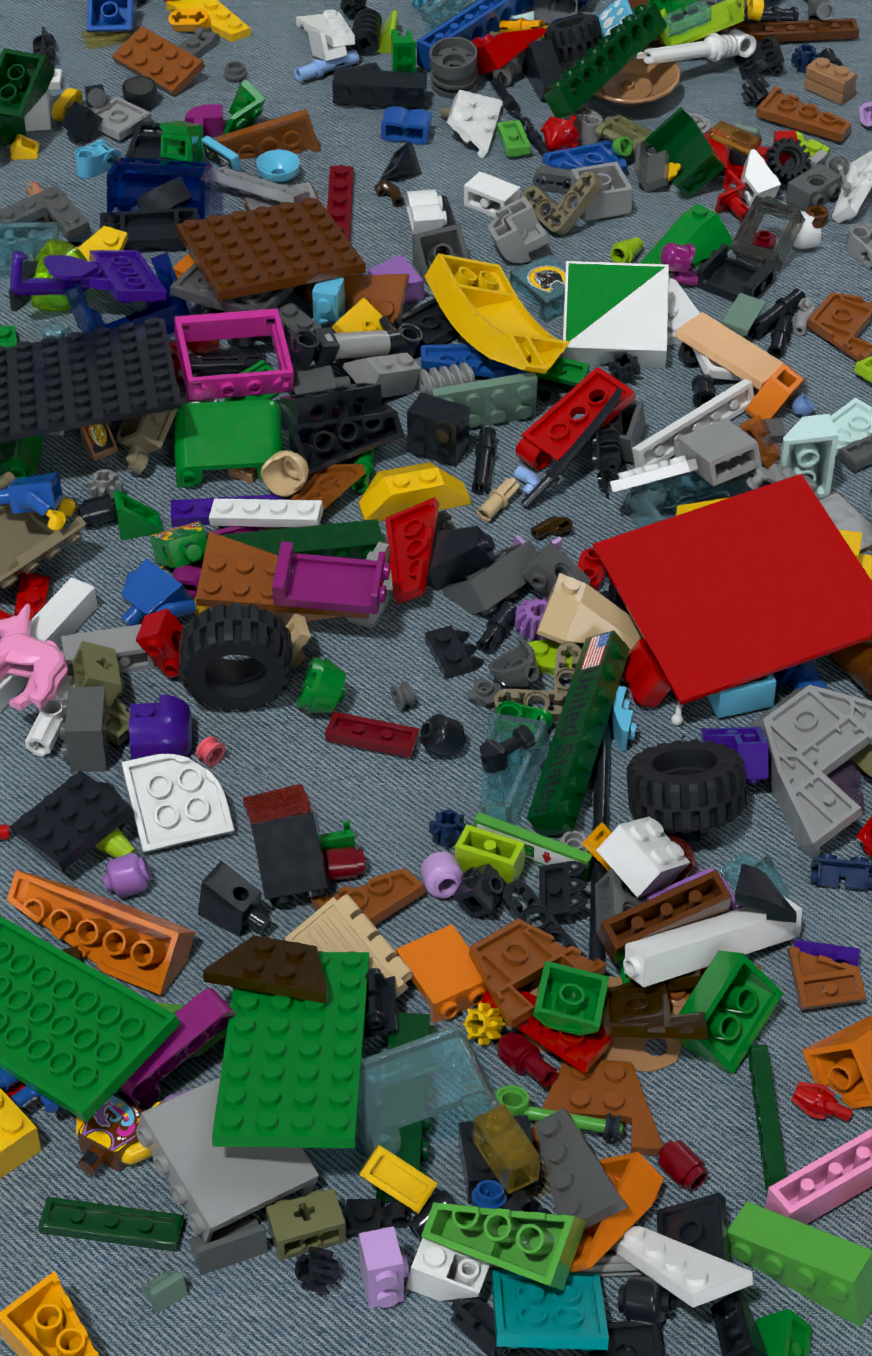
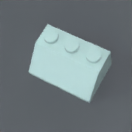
M830 414L802 417L783 437L780 466L784 468L788 466L798 475L802 474L803 477L805 475L810 477L817 485L815 489L820 498L830 496L839 436Z

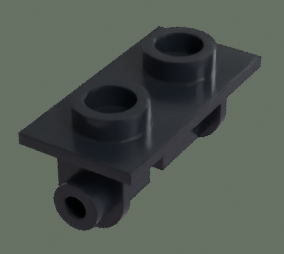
M43 26L42 34L33 39L34 54L45 55L55 69V59L57 58L55 46H57L54 36L51 33L48 34Z
M371 968L365 975V979L367 978L368 981L365 1038L397 1031L395 976L385 978L380 969Z
M479 1296L467 1298L464 1301L458 1298L452 1303L451 1310L453 1311V1316L450 1320L487 1356H511L516 1349L496 1346L494 1310Z

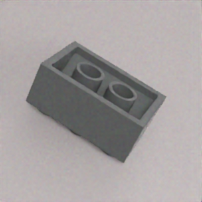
M531 540L503 548L494 554V563L441 590L444 595L471 615L483 612L484 615L489 614L499 607L497 604L502 599L507 601L519 594L518 589L523 585L525 588L531 586L521 574L533 554L537 551Z

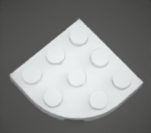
M157 754L121 763L130 803L135 812L134 819L143 854L234 832L228 803L220 783L208 769L193 762L190 758L175 754Z

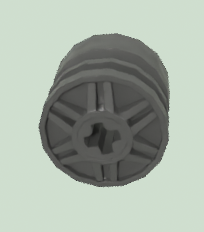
M448 37L435 42L430 48L429 53L431 87L433 91L447 99H454L459 90L473 93L478 87V53L475 44L462 37Z

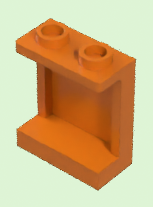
M453 924L396 949L397 956H400L412 970L413 976L411 980L430 1006L431 1019L434 1023L444 1019H451L465 1009L478 1006L479 1003H482L484 992L487 990L485 983L469 956L470 948Z

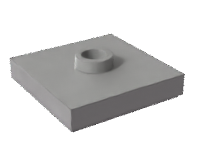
M119 97L112 99L94 111L103 118L97 130L119 141L133 133L138 122H149L152 120L150 112Z

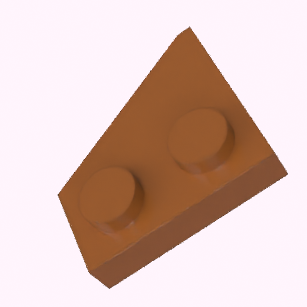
M789 947L787 950L800 1011L861 1003L866 1000L859 967L848 963H837L832 958L822 955L818 957L801 952L800 948Z

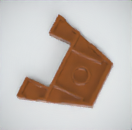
M831 292L809 317L807 327L858 362L872 356V343L857 338L872 320V302L863 301L862 296Z
M519 918L470 945L469 950L471 960L506 1024L511 1029L533 1016L535 1006L517 990L542 975L545 961L601 975L605 973L607 966L604 961L598 958L592 961L582 956V950L574 946L566 948L554 942V936Z
M565 1060L563 1061L558 1071L557 1079L552 1084L542 1108L555 1111L564 1108L572 1114L606 1119L608 1113H611V1117H614L615 1114V1118L621 1115V1124L631 1125V1153L639 1152L642 1156H658L662 1142L632 1062L597 1060L584 1074ZM534 1123L530 1132L533 1149H541Z

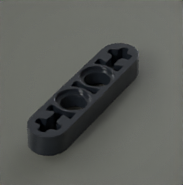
M512 881L505 886L503 890L504 905L515 920L519 918L527 922L530 915L541 914L544 916L545 922L536 928L554 937L561 938L564 941L563 946L566 948L574 946L580 949L525 882ZM512 893L517 895L523 894V901L527 906L524 910L519 900H512Z

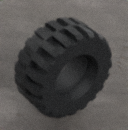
M233 603L231 606H225V604L216 605L215 609L210 610L207 608L199 613V617L194 616L181 632V639L179 640L180 681L194 699L200 703L206 702L208 707L214 709L220 707L223 711L230 712L231 709H239V712L247 711L251 707L255 709L264 706V703L268 702L270 704L276 700L278 694L281 695L291 682L293 676V654L290 631L280 618L274 617V614L265 608L262 611L256 605L241 606V603ZM229 655H243L251 658L244 660H227L221 657Z
M677 740L668 744L664 742L657 744L653 748L648 747L642 753H637L627 766L626 776L630 813L636 820L650 816L662 825L666 833L709 831L710 828L723 827L726 822L731 823L736 820L747 804L745 762L735 749L729 748L722 743L715 744L714 741L708 740L705 742L699 740Z

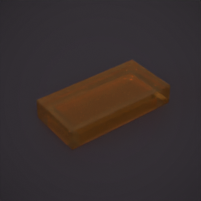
M722 120L709 130L708 135L709 138L746 155H749L750 150L758 149L762 142L760 137Z

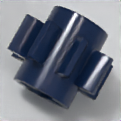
M802 44L795 48V53H792L791 63L796 64L795 68L799 72L806 73L808 64L818 57L820 58V53H816V48L813 45Z
M452 809L443 810L440 813L436 812V821H429V832L433 834V843L438 842L445 848L455 846L466 826L464 815H459Z

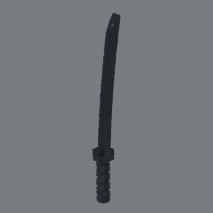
M621 388L616 389L570 449L551 470L548 468L545 472L546 476L521 501L524 507L529 510L554 482L557 484L561 480L559 475L579 454L620 402L623 392Z

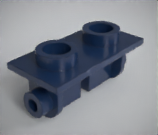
M820 854L818 857L812 858L810 868L817 870H811L810 882L816 883V886L838 888L839 877H845V889L867 891L868 888H872V875H869L872 874V862H869L868 858L851 857L850 860L837 859V856L833 854Z

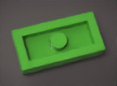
M520 120L497 122V132L507 157L531 154V146Z

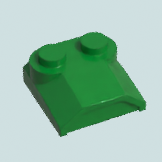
M545 961L533 1016L547 1028L578 1036L598 1032L609 976Z

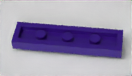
M274 494L171 500L172 527H179L200 521L202 525H210L209 515L214 499L280 500V497Z

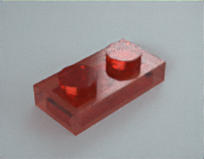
M302 783L243 798V806L250 826L255 823L311 813L310 804Z

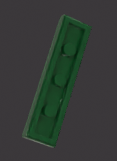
M47 1197L38 1228L39 1233L177 1252L185 1219L184 1215Z

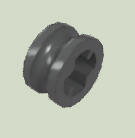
M407 681L401 682V686H391V696L398 710H404L406 705L409 707L415 706V695Z

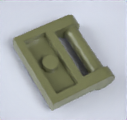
M619 114L601 122L595 130L596 136L600 138L605 137L612 142L619 137H629L633 143L631 154L634 156L636 155V144L641 142L644 148L649 146L650 144L646 141V138L652 133V131Z

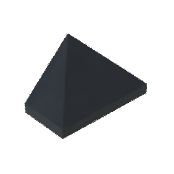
M410 141L393 153L380 178L381 180L392 181L422 175L414 146Z

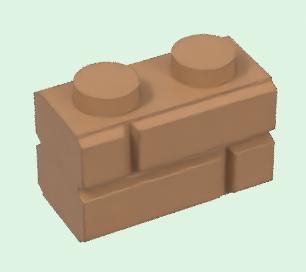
M818 57L806 67L805 89L840 105H844L854 97L857 74L849 71L847 67L837 66L830 63L829 59Z

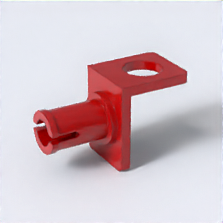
M731 170L726 171L722 186L726 192L718 196L714 211L719 214L730 209L741 222H744V219L748 220L753 213L752 209L742 201L746 185ZM730 180L735 183L736 188H731Z

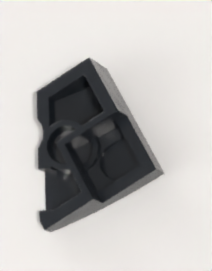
M742 864L735 891L734 905L767 908L766 920L796 923V911L771 879L761 870Z

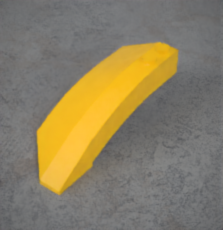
M438 253L424 276L439 307L452 326L469 344L489 359L524 371L546 374L570 343L569 341L558 340L531 316L517 297L504 271L498 264Z

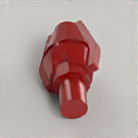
M798 1082L791 1102L811 1118L824 1120L825 1116L831 1118L833 1115L848 1122L852 1113V1109L837 1103L838 1100L834 1099L835 1093L822 1084Z

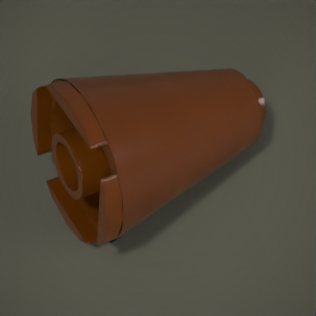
M872 639L830 653L829 656L872 697Z

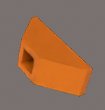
M783 363L766 381L744 411L753 418L759 415L762 419L773 418L807 379L788 364Z

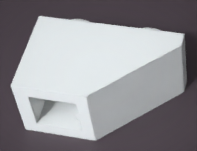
M755 149L750 150L743 167L741 181L746 185L743 198L753 208L773 200L781 183Z
M422 1238L405 1288L438 1301L478 1297L490 1263Z

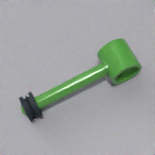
M508 1085L501 1087L496 1092L493 1118L527 1115L528 1120L540 1121L557 1111L530 1106L529 1094L525 1089L519 1086ZM570 1113L579 1129L604 1133L603 1140L605 1141L610 1138V1141L611 1138H614V1142L617 1143L618 1136L623 1131L621 1115L615 1118V1114L614 1117H611V1113H608L606 1119Z

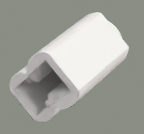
M435 189L406 191V210L413 234L442 228L443 225H447L446 211H442V197L437 196Z

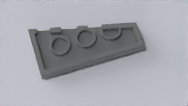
M562 1108L535 1123L557 1215H572L586 1220L584 1228L586 1230L629 1207L567 1110Z

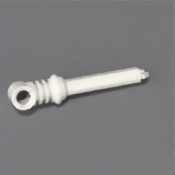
M734 29L728 34L718 35L717 33H711L704 41L645 49L644 53L640 52L637 54V59L643 58L645 63L653 65L706 57L712 62H717L722 57L738 55L747 58L754 53L756 40L752 35Z

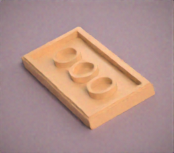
M701 312L678 328L675 334L676 338L742 380L752 381L753 387L758 390L763 387L772 374L783 364L774 356L704 312Z

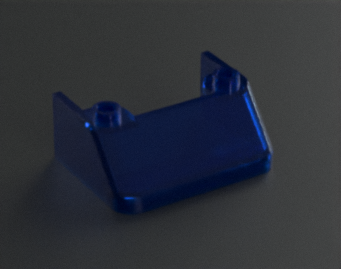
M118 158L107 173V214H112L115 207L119 211L132 210V207L137 205L136 199L181 176L192 199L179 206H184V208L198 207L200 219H205L209 210L212 164L200 161Z
M166 252L151 258L156 275L167 290L166 300L147 303L148 309L104 324L101 314L97 310L88 307L80 283L64 289L80 331L82 333L93 332L94 329L99 327H107L109 329L118 327L125 322L135 324L144 322L148 318L156 317L165 319L168 335L174 333L175 316H188L190 312L185 300L170 295V286L177 280L168 253Z

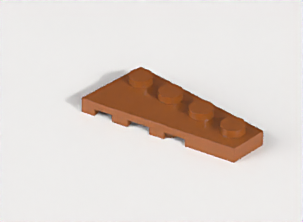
M778 86L772 89L756 110V116L766 121L806 131L809 134L819 135L831 141L842 142L851 131V122L829 111L822 113L818 111L816 105L812 103L806 105L798 101L799 97L792 93L785 95L782 93V88Z
M307 109L217 137V141L239 155V160L255 158L256 155L278 149L291 151L295 154H300L303 150L321 152Z
M410 274L342 277L344 278L345 311L348 312L361 299L365 298L382 316H387L390 322L394 323V319L402 314ZM316 282L306 284L302 302L313 304L312 290L315 284H317Z
M334 464L311 474L304 486L290 500H322L323 508L325 509L361 478L366 471L362 464ZM267 527L265 530L294 528V527Z

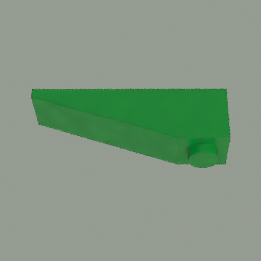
M697 203L680 216L639 264H661L660 254L662 248L670 242L679 245L690 243L695 246V255L691 266L694 268L700 265V261L708 259L711 253L717 250L723 243L728 245V251L734 247L735 243L719 215Z

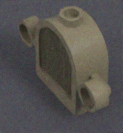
M178 409L123 419L118 431L117 440L130 448L126 456L130 471L139 475L144 470L149 460L148 454L161 448Z

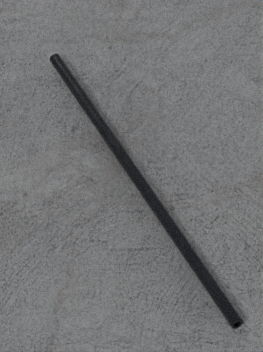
M611 591L600 593L613 603ZM611 712L594 764L592 831L601 822L608 828ZM593 856L588 959L595 961L598 958L604 961L605 948L599 939V935L596 933L595 884L607 873V869Z

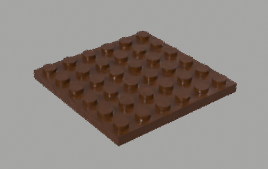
M305 198L300 202L294 203L283 202L278 206L272 207L261 206L251 211H234L229 215H212L207 219H191L176 224L177 235L218 301L366 273L365 262L318 198Z

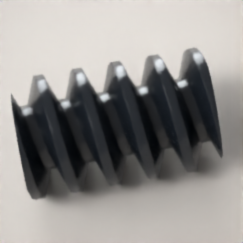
M365 8L356 13L354 17L352 32L355 35V44L351 45V47L361 56L372 55L378 48L382 17L379 12L371 8Z

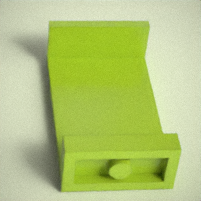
M725 0L675 22L671 21L664 8L661 10V15L668 27L658 35L661 44L666 46L692 43L711 35V33H716L744 21V0Z

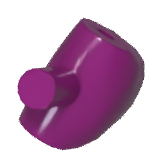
M203 560L192 563V565L175 568L173 572V578L185 587L191 597H196Z

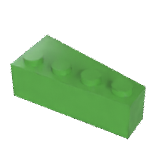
M433 1202L421 1237L545 1285L563 1290L587 1221L572 1215H555Z
M745 1203L728 1228L730 1254L861 1328L872 1311V1250L753 1203Z

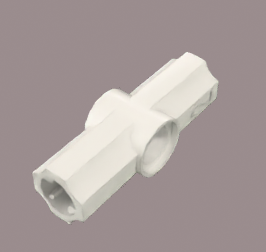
M67 675L58 689L55 699L47 701L42 709L39 708L40 713L25 740L26 749L30 750L34 755L44 757L45 754H49L60 734V722H65L66 720L62 716V700L68 697V687H75L73 676Z

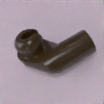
M382 179L375 185L376 193H379V196H383L387 192L395 207H400L404 204L400 189L391 182Z
M552 516L532 527L530 532L535 540H539L547 534L564 536L571 532L573 523L568 517Z

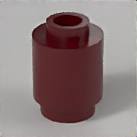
M345 847L324 850L330 881L357 878L358 874H365V857L362 849Z
M682 1140L668 1141L659 1150L658 1166L680 1188H686L689 1192H692L707 1179L709 1171L705 1168V1163Z

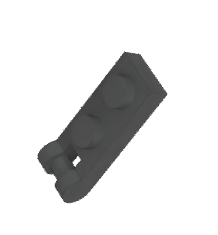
M198 27L194 35L182 42L178 47L197 58H201L218 45L220 35L215 32L209 33L207 29Z

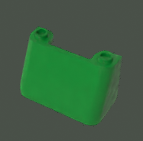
M259 399L181 404L182 408L177 410L173 419L177 488L194 487L200 484L203 479V470L257 467L258 477L262 480V466L275 453L283 451L281 408L274 400Z

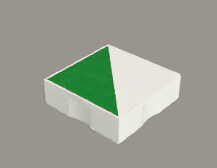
M566 261L563 341H569L570 343L563 351L562 358L599 366L608 364V362H614V354L618 355L619 353L628 352L632 357H638L640 367L665 368L669 265Z

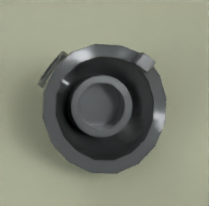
M519 636L517 641L520 645L497 657L488 665V669L502 685L509 686L511 689L530 687L540 674L534 649L527 643L524 637ZM507 662H510L507 669H505V664Z

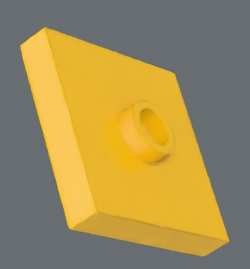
M363 298L331 328L336 333L383 330L379 323V319L383 316Z

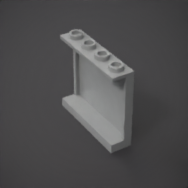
M220 1077L142 1112L136 1129L140 1144L144 1148L148 1147L153 1156V1163L158 1174L165 1176L169 1182L174 1201L178 1205L182 1204L188 1214V1222L192 1231L195 1234H200L205 1244L210 1242L214 1231L296 1191L299 1192L301 1197L312 1192L319 1177L318 1172L302 1148L213 1147L212 1131Z

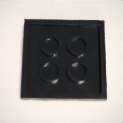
M80 770L9 827L14 836L61 871H65L134 815L135 812L129 803Z

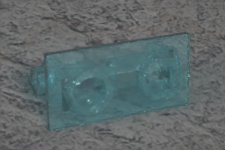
M699 0L685 6L688 13L684 15L682 9L668 13L667 17L663 19L667 26H669V37L676 34L681 35L695 26L705 25L711 20V6L708 7L706 1L702 2Z

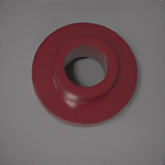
M760 230L752 235L754 249L759 252L771 251L776 244V236L768 230Z

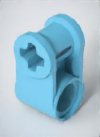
M102 139L85 147H80L75 151L77 175L81 178L89 179L107 170L114 169L121 161V153L117 149L110 148L109 144Z

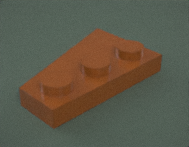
M402 868L370 878L366 885L353 889L348 885L339 888L337 894L325 898L322 895L311 897V904L314 909L318 910L333 897L338 901L342 896L349 895L362 910V913L375 926L425 894V886L406 868Z

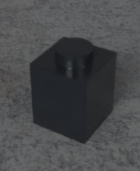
M74 101L61 126L68 130L66 135L77 142L82 139L89 143L103 118L91 109Z

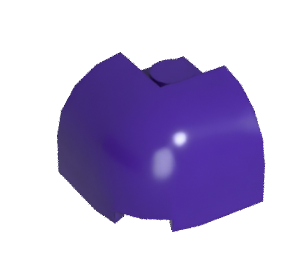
M159 694V703L130 704L129 739L131 760L157 754L191 756L193 749V721L189 705L180 698Z

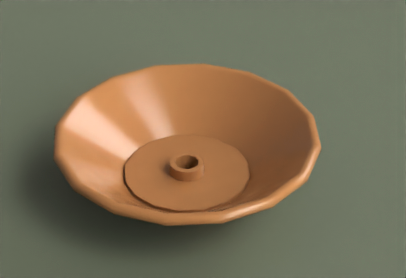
M646 46L641 52L644 53L645 49H652L653 47ZM636 55L599 89L594 96L619 107L641 106L669 95L680 82L681 70L676 61L649 65L644 62L643 58L637 59Z

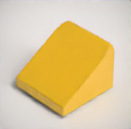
M17 134L10 148L9 159H37L39 142Z

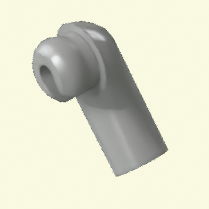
M803 298L798 304L800 309L796 313L793 328L794 334L798 336L805 334L808 319L815 312V303L810 298Z

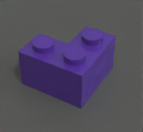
M761 727L700 728L701 742L708 740L714 741L715 744L722 743L739 753L745 762L746 783L760 782V779H768V741Z

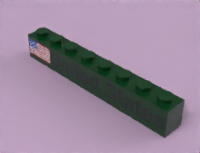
M615 630L585 639L526 818L542 836L547 837L574 830L630 651L627 644L619 637Z

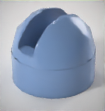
M805 394L798 396L792 403V411L799 417L808 416L815 410L814 404Z

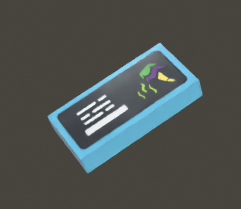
M209 136L201 139L205 159L219 168L227 166L232 170L242 172L238 154Z

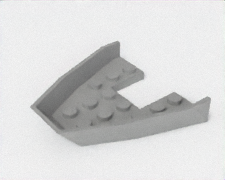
M807 685L796 689L751 722L750 726L761 727L768 741V779L766 780L798 847L812 859L821 854L820 847L863 815L862 808L832 782L827 775L868 744H872V701Z

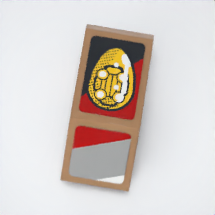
M107 422L79 427L82 447L94 461L118 452V447Z

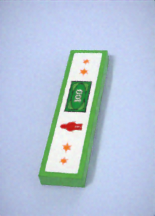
M480 812L476 815L474 827L525 842V859L542 866L567 861L581 862L587 866V869L576 878L587 882L591 876L592 854Z

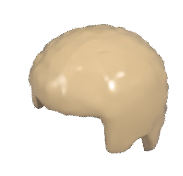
M288 450L275 453L265 462L261 469L262 480L266 488L278 497H288L298 492L306 483L309 474L306 460L298 453Z

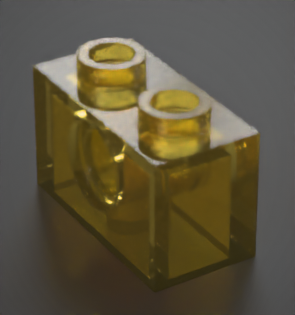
M505 1104L474 1118L473 1142L508 1194L539 1180L540 1155Z

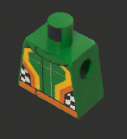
M200 521L150 535L155 560L159 564L178 568L204 559L207 537Z

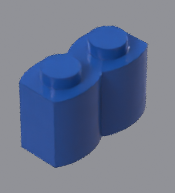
M388 107L381 122V138L391 142L404 140L406 142L410 141L415 145L426 144L432 128V113L421 109L408 111L402 107Z

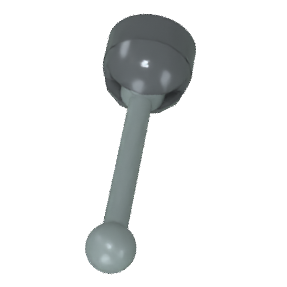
M836 156L831 159L829 168L842 175V189L849 191L852 185L850 182H847L845 176L849 170L848 161L843 156Z

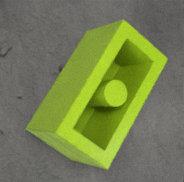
M466 824L455 845V858L459 861L463 873L470 867L476 868L490 864L508 884L512 881H517L524 868L525 842Z

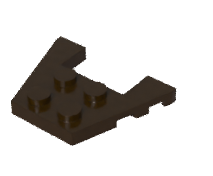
M695 970L646 987L641 986L634 980L607 989L603 1007L606 1037L708 1039L704 1011L670 1016L668 992L695 988L701 979V970Z

